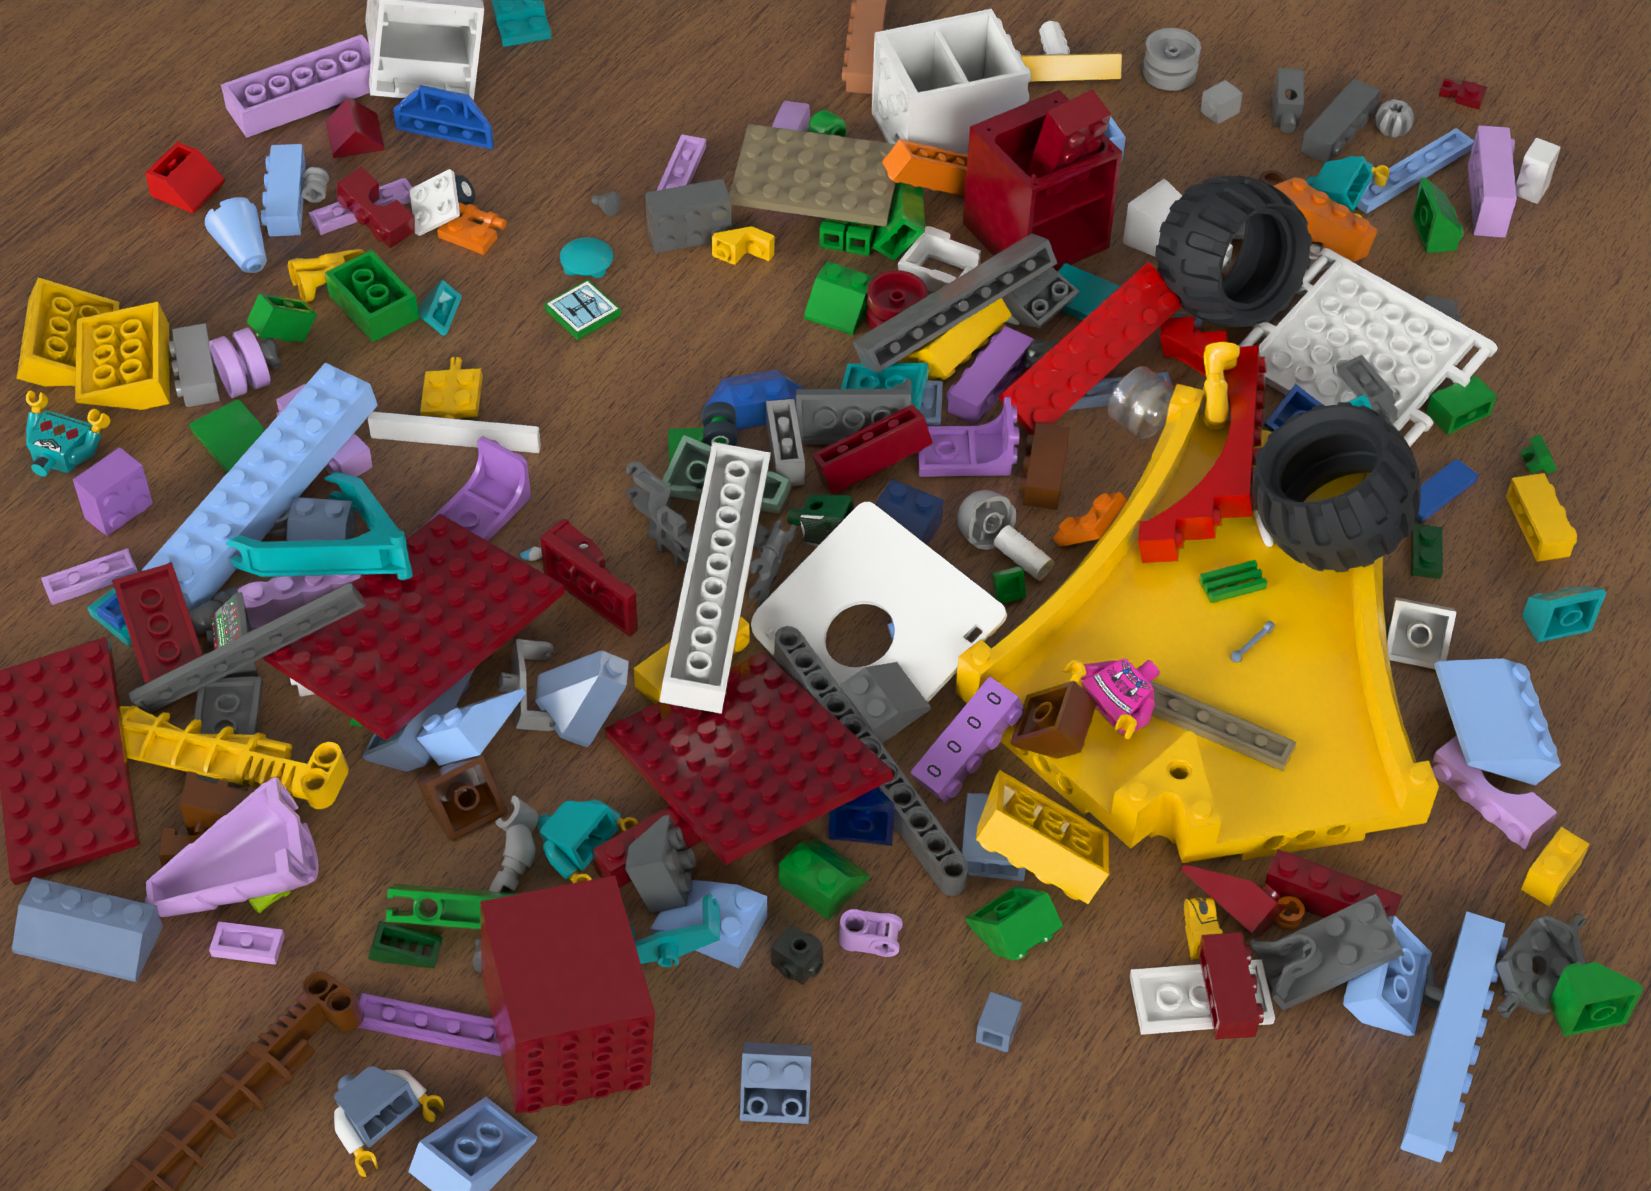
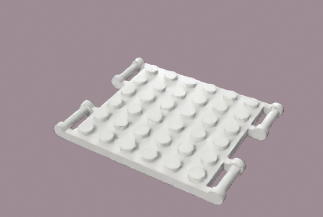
M1323 248L1317 255L1318 259L1305 272L1302 287L1299 292H1296L1297 295H1304L1303 298L1276 327L1269 322L1253 325V330L1238 346H1253L1261 337L1267 336L1259 345L1260 355L1266 356L1267 373H1262L1265 374L1266 384L1285 395L1297 384L1325 406L1337 405L1338 402H1348L1357 398L1337 373V367L1359 355H1363L1393 391V397L1396 400L1394 405L1398 409V420L1392 422V424L1400 431L1409 420L1415 423L1404 436L1409 447H1411L1424 431H1428L1433 425L1432 419L1418 409L1446 377L1451 379L1454 384L1459 383L1466 387L1471 381L1470 377L1486 358L1492 357L1498 350L1497 345L1490 339L1334 251ZM1326 265H1332L1314 285L1310 284ZM1473 346L1477 347L1479 351L1462 370L1458 369L1456 365Z

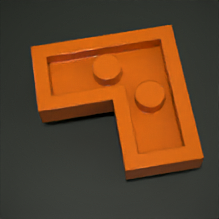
M1121 492L1101 494L1093 501V507L1088 514L1076 518L1069 517L1060 523V529L1053 537L1054 542L1058 547L1100 539L1126 503V498Z

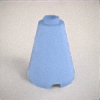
M234 197L220 202L221 207L215 212L212 208L205 217L207 231L243 272L257 273L261 271L267 262L256 206L244 197Z

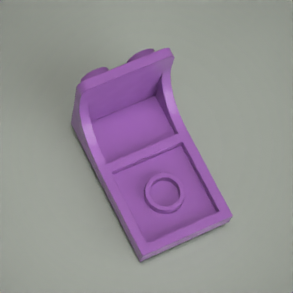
M1004 397V406L1001 414L987 424L979 426H928L933 444L918 452L919 477L1011 476L1012 464H1017V447H1014V445H1019V427L1013 425V423H1017V407L1011 405V397Z
M482 436L477 441L478 461L472 476L464 487L429 521L438 514H442L489 541L531 499L526 459L521 454L514 453L501 446L497 441Z

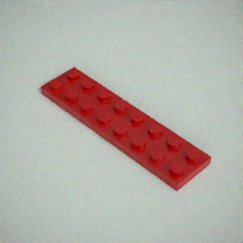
M1149 261L998 396L999 399L1004 403V397H1011V405L1017 407V420L1028 434H1034L1036 423L1052 425L1182 306L1180 298L1166 286L1163 277Z

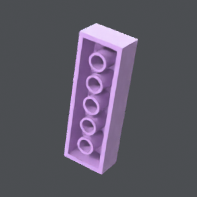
M361 34L221 84L226 109L247 138L343 103L348 97L354 99L370 93L369 74L371 63L369 43Z

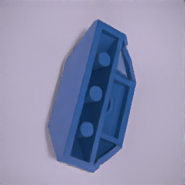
M420 85L393 109L397 130L493 149L494 147L492 126L470 95Z
M778 369L722 379L705 406L718 401L731 404L736 410L737 421L735 427L737 430L766 425V401L794 399L796 406V389L805 388Z

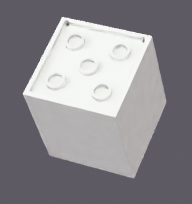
M992 9L875 32L872 114L887 143L896 144L899 139L968 155L970 126L1029 102L1028 82L1031 81L1030 69L1028 66L1025 67L1020 52L1015 50L1010 35L1006 34L1001 19L996 17Z

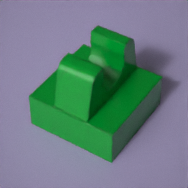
M1541 434L1530 438L1532 444L1521 451L1525 461L1534 458L1532 461L1525 463L1528 471L1533 473L1545 470L1546 474L1558 470Z
M1018 566L991 573L994 597L1001 604L1027 597L1022 568Z

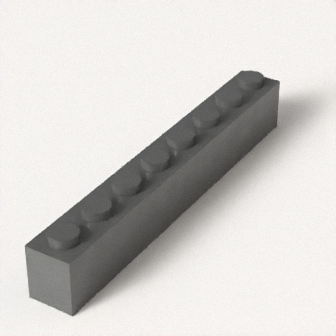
M1031 233L853 341L862 365L876 373L881 372L1056 265L1057 261L1049 240Z

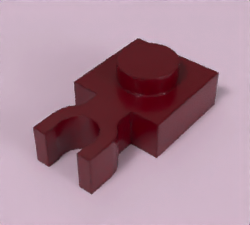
M1445 78L1440 88L1439 96L1456 98V104L1479 110L1487 87L1464 80L1460 85L1453 80Z

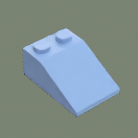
M522 688L461 708H455L441 715L434 714L424 722V729L416 739L439 766L478 756L526 692Z
M692 880V890L688 894L687 906L660 911L650 928V932L655 934L662 931L703 924L702 900L704 896L712 894V899H717L720 909V940L695 951L739 968L767 919V896L738 884Z
M485 1097L419 1141L408 1172L432 1191H490L536 1142L537 1136L493 1101Z

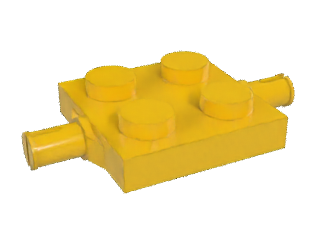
M452 357L449 370L426 371L420 415L449 419L478 417L483 378L481 368L461 369L462 359L456 357L455 361V357Z

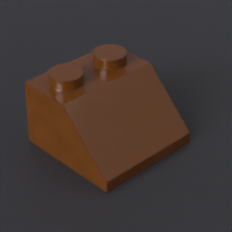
M1075 681L1028 694L1023 705L1022 715L1017 722L1010 743L1014 747L1056 759L1080 753L1084 746L1097 703Z
M483 755L452 762L416 780L429 810L451 841L508 812Z

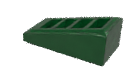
M379 921L368 959L383 963L435 969L443 938ZM384 940L390 941V945H384ZM397 942L404 943L402 949L396 948ZM410 944H417L415 953L409 951ZM424 945L430 946L428 956L421 955Z

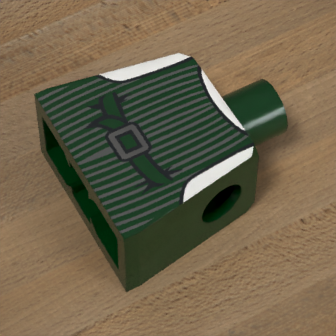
M811 494L807 497L802 509L794 507L789 509L787 522L789 525L801 526L804 541L807 544L818 547L854 510L852 496Z

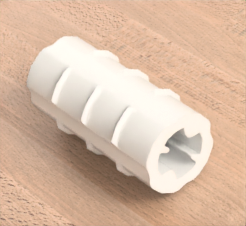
M1054 21L1045 22L1039 32L1046 54H1070L1061 25Z
M1010 525L1004 527L994 540V546L1038 581L1045 578L1054 566V560Z

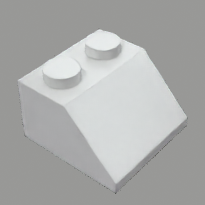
M1394 597L1386 635L1389 660L1435 669L1434 664L1437 661H1446L1457 613L1454 608Z

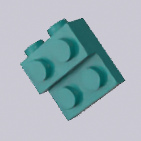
M491 0L493 18L503 47L551 39V30L542 0Z

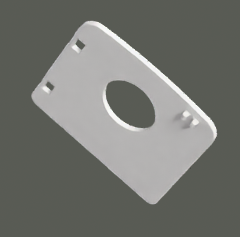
M863 502L763 602L752 617L751 627L755 638L773 657L775 633L777 630L785 626L797 628L839 686L865 667L898 662L928 703L957 673L959 655L980 639L984 642L988 637H991L1005 622L1007 613L1005 607L879 507L871 502ZM870 604L882 608L892 617L895 627L894 639L886 654L878 661L863 667H848L833 660L826 648V633L833 619L843 610L855 605ZM978 627L983 632L973 643H970L966 638Z

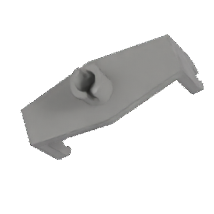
M516 639L511 651V674L505 672L500 674L499 692H512L522 688L526 692L514 709L516 729L554 730L555 722L548 712L527 710L526 668L524 660L542 661L552 658L554 646L549 642Z

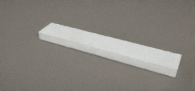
M372 412L368 416L371 438L478 448L477 441L483 436L497 441L501 446L510 451L539 453L541 447L538 426Z

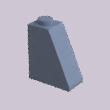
M601 650L541 673L538 676L535 702L542 712L546 710L555 722L553 728L560 738L584 747H588L592 743L626 688L629 661Z

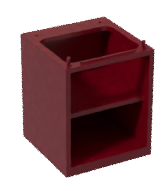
M1060 90L970 126L963 224L993 256L1031 233L1048 239L1057 264L1052 267L1056 271H1059L1065 263L1072 265L1110 247L1122 151L1104 134L1097 154L1040 178H1036V174H1032V177L1027 174L1047 111L1069 101ZM1090 170V175L1087 179L1080 183L1074 182L1068 185L1065 190L1058 194L1052 193L1044 197L1041 193L1043 189Z

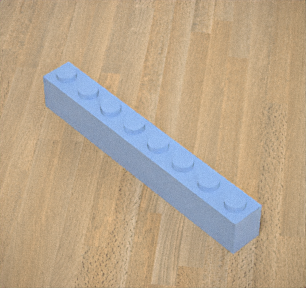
M1466 911L1459 930L1443 989L1444 993L1439 1004L1400 1148L1402 1150L1440 1163L1446 1151L1453 1152L1458 1132L1452 1130L1454 1122L1460 1123L1466 1104L1460 1102V1097L1462 1093H1468L1473 1077L1472 1074L1467 1073L1469 1065L1475 1066L1480 1046L1474 1045L1476 1037L1482 1038L1487 1019L1481 1016L1483 1009L1489 1011L1494 996V991L1488 989L1490 982L1496 984L1499 976L1498 963L1495 962L1497 955L1503 957L1508 938L1502 936L1505 923Z

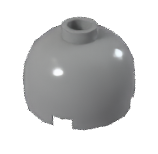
M992 490L973 492L964 499L957 513V525L961 535L972 545L982 550L996 548L994 540L999 532L1008 525L1014 528L1016 522L1015 507L1007 497Z

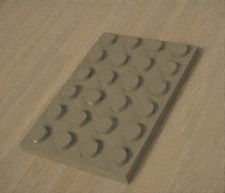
M748 124L729 193L731 205L887 227L896 182L888 177L887 170L882 161L896 144Z

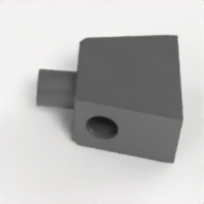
M1278 68L1271 96L1272 125L1274 127H1281V131L1285 133H1291L1299 126L1303 110L1304 69ZM1291 90V98L1285 97L1286 91Z

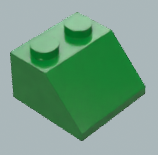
M1421 178L1411 218L1426 253L1457 251L1459 240L1463 238V226L1457 221L1455 207L1451 206L1447 195L1429 179Z
M827 261L815 279L804 313V319L854 335L867 315L868 285L874 276Z
M821 840L799 843L779 863V885L827 920L870 878L867 872Z
M1019 886L1010 888L965 917L969 927L996 956L1010 960L1023 958L1028 954V949L1036 944L1049 941L1054 937L1053 933L1063 927L1048 892Z
M1577 962L1563 969L1549 1000V1005L1564 1037L1627 1024L1643 992V988L1640 983L1597 962L1587 964Z

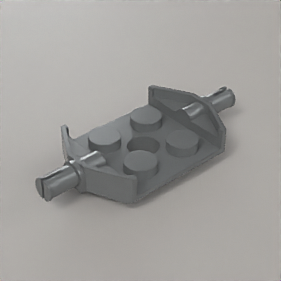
M1575 913L1568 924L1549 915L1536 917L1499 961L1497 969L1505 989L1504 995L1506 996L1501 1005L1497 1007V1012H1501L1500 1015L1502 1017L1509 1018L1517 1006L1536 1015L1550 1012L1545 1007L1550 1003L1549 1000L1563 969L1577 962L1586 964L1578 938V932L1587 923V919H1583L1584 915ZM1532 959H1535L1538 964L1537 974L1532 970Z

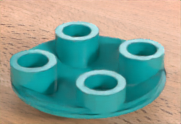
M592 237L572 240L560 252V262L564 272L570 276L591 275L595 278L603 277L606 274V269L613 261L611 247L606 242Z

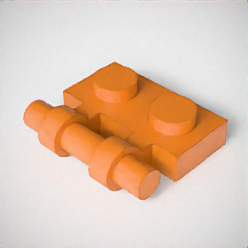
M458 203L462 216L441 225L437 229L438 238L484 255L498 239L497 231L493 229L496 227L503 230L506 227L507 221L500 218L497 213L491 211L486 213L479 210L478 206L473 204L465 205ZM474 220H478V221L483 222V223L480 225V224H477V223H475V222H473V221H474Z

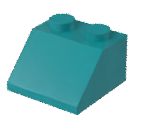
M1582 585L1573 588L1565 587L1559 591L1545 594L1538 593L1528 597L1522 617L1537 643L1589 632L1593 629L1606 592L1602 588Z

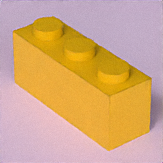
M1545 473L1512 478L1506 499L1536 561L1570 557L1574 544L1577 543V533L1575 528L1571 527L1566 517V510L1564 506L1560 505L1556 497L1555 488L1549 483Z

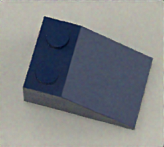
M894 479L890 480L875 504L926 545H928L942 523L943 499Z

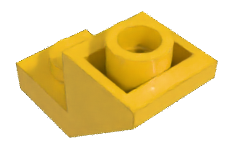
M752 226L718 232L712 236V256L734 265L738 263L746 252L770 261L774 256V235Z

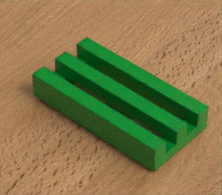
M1256 560L1202 573L1199 577V582L1211 603L1263 590L1267 586L1266 578H1262L1261 569H1257ZM1254 579V581L1238 585V583ZM1225 586L1227 587V588L1220 589V590H1217V591H1212V590H1214V589H1218V588H1221V587H1225Z

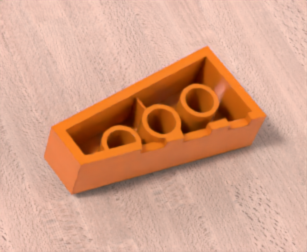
M1294 177L1274 185V187L1286 194L1304 214L1308 222L1307 229L1311 234L1312 242L1323 243L1322 249L1328 248L1353 263L1368 256L1378 229L1370 225L1368 220L1356 216L1346 206L1337 204L1328 198L1326 193L1312 188L1304 179Z

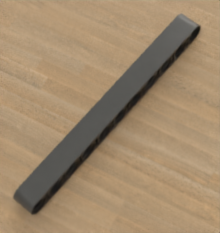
M792 626L778 629L775 633L774 644L776 662L892 769L893 780L869 792L939 890L948 896L961 894L966 887L968 876V863L802 633ZM934 849V850H939V851H941V852H933V851H931V850ZM951 873V874H956V875H958V876L953 877V876H950V875H948V874Z

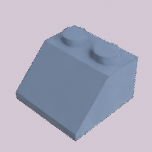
M293 497L287 519L286 541L352 539L356 527L352 501Z

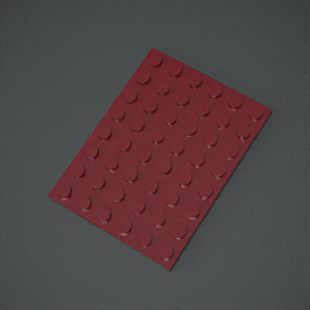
M438 514L406 539L409 562L413 573L411 578L400 580L397 574H361V577L351 582V584L362 595L366 606L264 656L263 659L384 740H387L565 594L564 585L444 515Z
M765 652L753 655L749 659L730 667L722 714L658 702L604 728L606 738L725 864L893 780L892 769Z

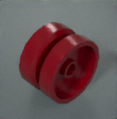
M891 270L874 277L868 285L867 323L870 329L873 330L926 298L927 287L923 280L913 273L902 270Z

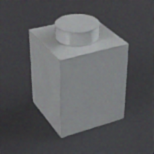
M1224 80L1203 92L1200 112L1218 125L1240 113L1243 93Z

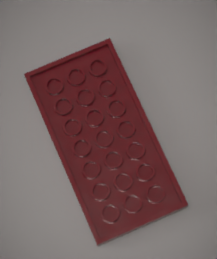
M107 637L0 670V791L10 880L15 885L30 881L33 877L40 878L140 845L112 647Z

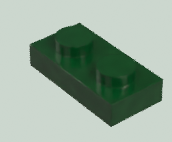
M1414 524L1411 531V576L1441 579L1443 573L1442 527Z

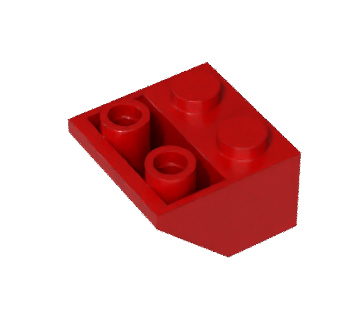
M178 141L145 172L152 197L193 214L225 183L223 176L199 150Z

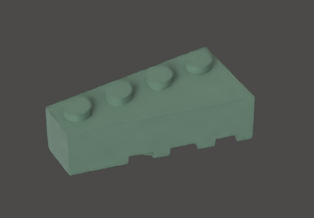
M683 435L662 479L671 488V497L694 501L701 500L712 446ZM769 470L767 471L760 511L781 513L792 489L788 478Z

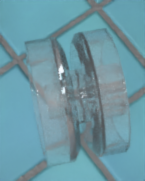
M1138 367L1124 377L1116 387L1107 407L1108 415L1121 426H1126L1140 440L1148 439L1166 424L1169 403L1175 387L1165 380H1160V377L1148 367Z

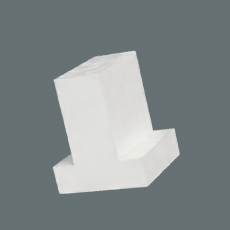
M367 0L365 23L371 56L369 74L370 94L374 96L406 98L417 87L423 85L467 94L474 101L484 16L483 0Z

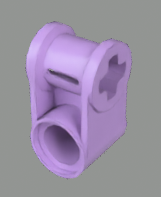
M850 909L841 916L838 942L841 947L848 951L871 953L882 957L895 956L900 949L897 939L898 931L902 929L903 921L897 915L890 913ZM849 929H856L858 932H853Z

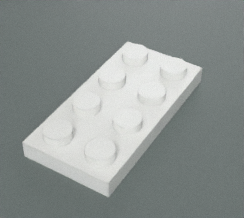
M1262 959L1251 960L1249 965L1250 974H1255L1257 979V994H1255L1257 1003L1262 1004L1264 1021L1259 1025L1273 1024L1275 1014ZM1200 964L1131 970L1130 981L1141 1035L1213 1029Z

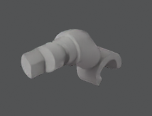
M515 795L511 799L514 811L507 821L502 818L495 821L498 827L506 831V847L503 853L505 858L501 864L504 869L497 872L488 891L501 892L502 888L514 892L519 883V880H517L518 875L522 876L526 869H530L536 855V847L531 833L538 823L537 810Z

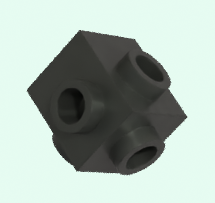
M790 925L771 947V965L777 968L785 978L789 980L794 979L804 985L811 976L816 977L823 968V944L810 933L805 934L793 925Z

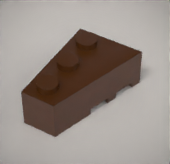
M188 771L179 801L188 834L198 835L206 832L257 788L248 786L246 792L227 787L228 781L218 779L217 784L197 779V773Z

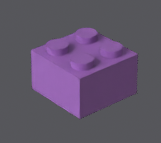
M120 447L73 479L84 518L106 536L121 528L126 522L153 504L142 464Z

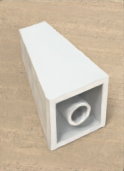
M1161 180L1128 203L1123 243L1152 256H1155L1156 245H1158L1160 237L1159 230L1162 222H1165L1170 212L1169 208L1175 200H1179L1182 197L1167 180ZM1231 244L1224 258L1222 273L1226 272L1232 263L1233 246Z

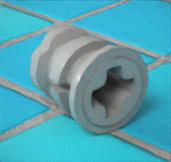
M319 167L306 169L303 172L302 196L312 203L321 202L325 199L329 175L324 169Z

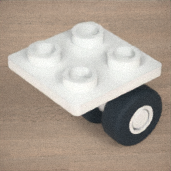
M449 169L410 189L415 234L421 236L459 217L458 203L465 205L474 203L475 192L472 184L466 177L462 175L455 176L454 171Z

